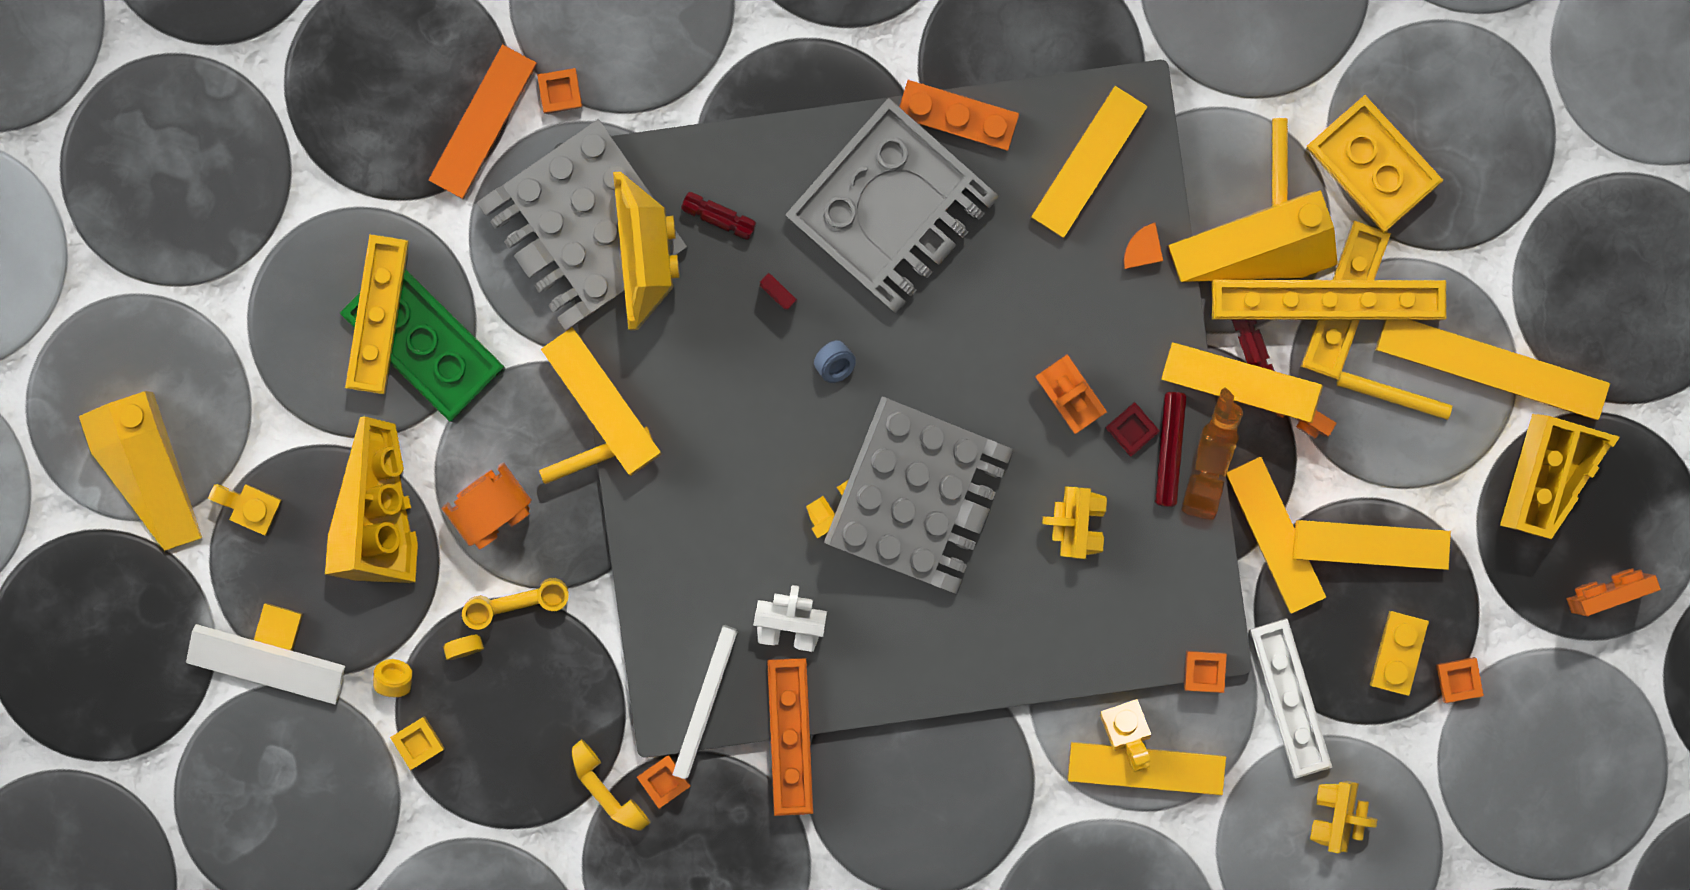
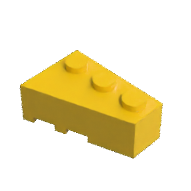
M1532 414L1500 526L1552 539L1579 499L1577 497L1588 479L1594 477L1599 469V463L1609 448L1614 447L1620 437L1548 415Z

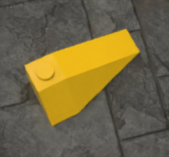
M143 391L80 415L79 419L91 454L164 551L202 539L154 392Z

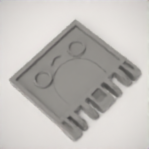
M888 98L785 215L884 304L897 313L906 301L884 282L886 277L888 276L908 295L912 296L916 291L914 285L906 277H902L894 270L903 258L906 259L918 274L928 278L932 271L912 254L910 250L916 245L939 265L955 248L956 244L937 228L934 223L940 218L962 238L968 233L966 227L958 219H954L946 212L949 206L957 200L964 206L967 213L979 220L985 213L962 194L965 188L988 208L1000 196Z
M599 119L477 202L484 214L488 216L509 201H514V205L508 207L490 221L494 228L506 225L520 212L529 224L507 236L504 243L508 248L517 245L534 232L537 234L538 239L514 255L529 278L535 276L552 263H557L558 269L534 285L539 293L550 289L557 281L566 276L573 288L555 297L548 305L551 311L555 312L578 296L581 298V302L557 317L565 331L574 327L625 291L613 172H622L652 197ZM677 231L676 239H669L670 255H678L688 248Z
M881 397L824 543L957 594L962 579L937 570V566L940 563L964 573L967 564H964L962 560L955 557L949 558L942 555L946 543L950 541L960 548L966 550L974 549L975 541L952 533V528L955 524L980 534L990 509L964 498L967 491L993 500L996 492L984 485L971 483L976 468L995 478H1002L1005 470L980 460L981 455L985 454L1008 464L1014 449L888 398Z

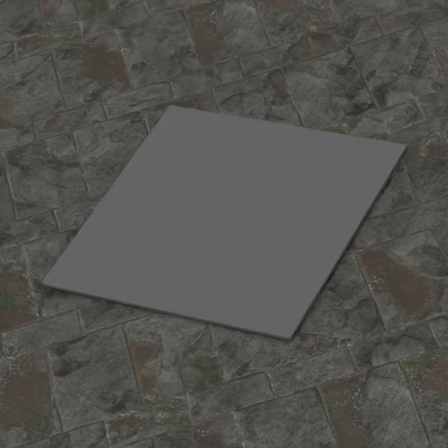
M1160 59L945 89L944 91L1017 112L1019 117L1008 151L920 125L1000 197L988 208L965 188L962 194L985 214L979 220L973 218L957 200L949 206L946 212L954 219H958L966 227L968 233L962 238L942 219L939 218L934 223L956 246L939 265L916 245L910 250L912 254L932 271L928 278L918 274L906 259L903 258L894 270L902 277H906L914 285L916 291L910 296L888 276L886 277L884 282L906 301L897 313L884 304L785 214L882 104L890 98L897 106H900L902 96L611 136L652 197L666 209V216L674 215L675 230L688 247L678 254L680 278L673 279L672 290L639 330H628L625 291L578 323L580 338L641 425L648 427L653 442L662 453V455L632 476H629L616 456L597 463L637 752L641 757L647 758L680 753L723 625L737 629L738 633L698 750L771 740L768 659L807 658L810 735L1184 683L1186 651L1226 653L1225 677L1248 674L1252 670L1215 395L1161 380L1172 342L1208 352L1199 281L1180 282L1167 247L1169 244L1191 237L1192 230L1169 65L1165 60ZM1117 86L1148 107L1065 237L1062 238L1033 220L1031 216L1113 87ZM563 143L557 144V145L555 146V148H557L558 146H560V145L563 144ZM693 192L702 196L706 202L711 200L737 212L739 217L744 215L753 219L756 222V227L752 236L745 240L734 235L732 230H729V232L701 220V216L697 214L692 216L681 209V205L686 194ZM1156 223L1163 261L1124 269V253L1130 239L1143 227ZM768 273L797 299V302L789 310H784L760 287V281ZM579 296L575 298V304L582 301ZM839 340L853 353L856 358V364L851 374L844 380L829 383L816 370L814 359L823 346L829 342ZM1066 354H1068L1107 411V413L1076 434L1073 433L1035 378L1036 375ZM1170 391L1186 394L1177 504L1174 507L1159 506L1155 502L1164 398L1166 392ZM881 397L888 398L1014 449L1008 464L985 454L981 455L980 460L1002 468L1005 471L1002 478H995L976 468L971 483L984 485L996 492L993 500L967 491L964 498L990 509L980 534L955 524L952 528V533L975 541L974 549L966 550L950 541L946 543L942 555L949 558L955 557L962 560L964 564H967L964 573L940 563L937 566V570L962 579L957 594L824 543L827 533L817 538L811 529L814 527V524L810 519L806 506L824 495L830 507L836 513L842 498L837 486L850 478ZM1135 402L1160 432L1130 457L1105 427ZM592 423L595 447L605 444V440ZM1065 486L1091 488V492L1107 497L1104 517L1089 516L1088 531L1103 532L1104 547L1102 553L1086 555V559L1060 556L1061 541L1052 540L1053 525L1042 524V516L1054 517L1055 502H1064ZM796 585L799 586L798 597L813 600L812 609L827 611L823 637L819 636L814 651L809 652L795 648L796 632L784 630L780 631L778 645L760 644L758 642L757 626L753 625L758 600L773 602L775 593L790 596L791 586Z

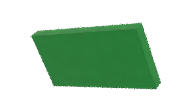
M405 268L390 363L449 422H452L505 366ZM360 293L340 312L354 328Z

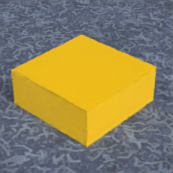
M265 603L254 640L293 651L303 614Z
M425 716L390 737L410 770L445 749Z

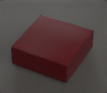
M770 273L760 281V287L784 310H789L797 302V299Z
M1135 402L1105 427L1130 457L1160 432Z

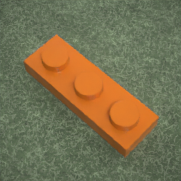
M907 80L899 106L920 125L1005 151L1009 149L1019 117L1017 112L911 80Z

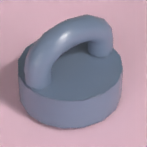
M839 340L829 342L823 346L814 359L816 370L829 383L844 380L851 374L856 364V358L853 353Z

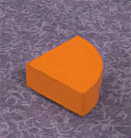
M1156 223L1143 227L1130 239L1124 253V269L1163 261Z

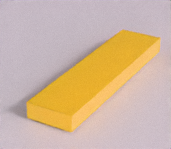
M1114 86L1031 218L1064 238L1148 106L1117 86Z
M1354 220L1332 280H1375L1391 233H1383L1380 229ZM1317 320L1301 367L1339 380L1360 320Z
M369 234L345 388L379 394L386 393L408 254V240Z
M573 327L541 348V351L629 476H632L662 455Z
M1174 342L1171 344L1161 378L1163 381L1309 423L1313 422L1323 389L1322 384Z
M1258 457L1225 472L1289 613L1292 614L1326 598L1310 561L1293 559L1295 528L1262 457Z
M1296 520L1293 559L1449 570L1451 531Z
M1071 742L1067 778L1070 782L1223 795L1226 756L1147 749L1151 760L1148 762L1149 767L1134 772L1125 747L1114 751L1112 745Z

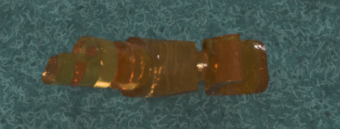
M1226 387L1219 394L1210 423L1203 428L1198 443L1195 470L1200 471V475L1195 473L1190 475L1182 504V511L1184 513L1207 520L1215 519L1218 512L1219 502L1225 485V481L1219 480V476L1225 477L1239 440L1237 428L1243 416V410L1238 404L1233 402L1234 395Z

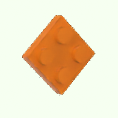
M1631 568L1611 575L1613 580L1611 583L1598 584L1595 581L1575 588L1576 595L1566 599L1571 613L1590 616L1657 592L1661 588L1656 575L1643 573L1642 570L1634 571Z

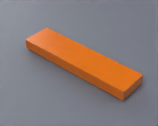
M502 44L429 178L430 182L464 200L537 66L535 61Z
M807 658L768 659L774 816L813 814Z

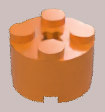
M504 462L498 465L497 470L500 472L498 475H495L490 470L456 495L458 499L454 501L456 506L452 507L447 502L441 508L468 546L475 544L479 550L498 537V528L508 522L512 527L530 514L528 504L532 499Z

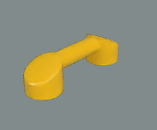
M548 578L540 584L538 589L493 600L482 595L474 596L465 603L462 610V619L469 628L480 630L491 623L493 615L540 604L548 611H558L566 605L569 598V590L562 580Z
M582 739L572 747V758L576 774L608 815L617 823L637 831H641L651 823L650 820L632 799L621 806L592 771L601 764V761L590 746Z

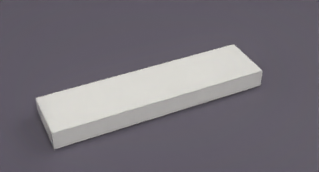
M1288 619L1249 629L1293 777L1296 779L1332 768Z
M197 624L191 633L186 663L331 704H336L339 698L345 666Z
M726 625L722 627L672 774L683 779L689 777L738 633L735 628Z

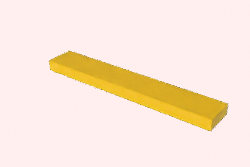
M1213 280L1212 320H1446V280Z
M1384 320L1375 349L1385 354L1594 420H1599L1610 387L1609 382L1413 320Z

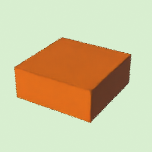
M576 68L537 74L544 114L583 108Z
M1186 651L1184 690L1224 693L1227 654Z
M1472 657L1436 664L1444 703L1484 696L1477 658Z
M670 754L637 776L659 809L691 787L687 778L683 779L672 775L676 763Z

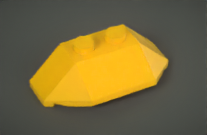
M613 172L628 330L632 331L639 330L672 290L673 279L680 278L678 255H670L669 239H676L674 215L666 216V209L622 172Z

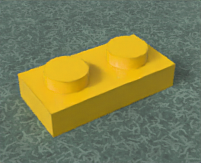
M1389 611L1370 686L1407 696L1410 695L1429 621Z

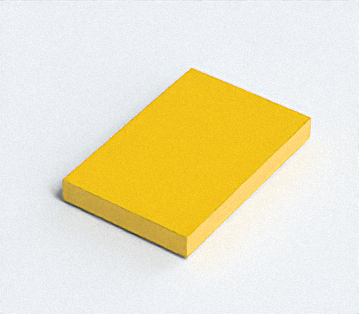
M1366 95L1360 98L1306 147L1383 233H1386L1443 182L1438 173Z

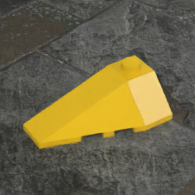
M1321 190L1303 194L1167 245L1180 282L1303 278L1338 265L1334 225Z
M365 416L359 419L328 533L326 575L355 581L413 583L416 581L418 542L416 531H410L406 509L411 508L409 496H404L400 474L403 472L404 467L396 425L393 423Z

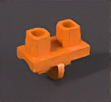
M1068 354L1035 376L1074 434L1107 413Z

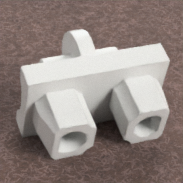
M796 585L791 586L790 596L775 593L773 602L758 600L753 624L757 626L758 642L772 646L778 645L780 631L796 632L794 647L798 650L812 652L815 649L819 636L823 637L827 611L812 609L813 600L798 597L799 586Z

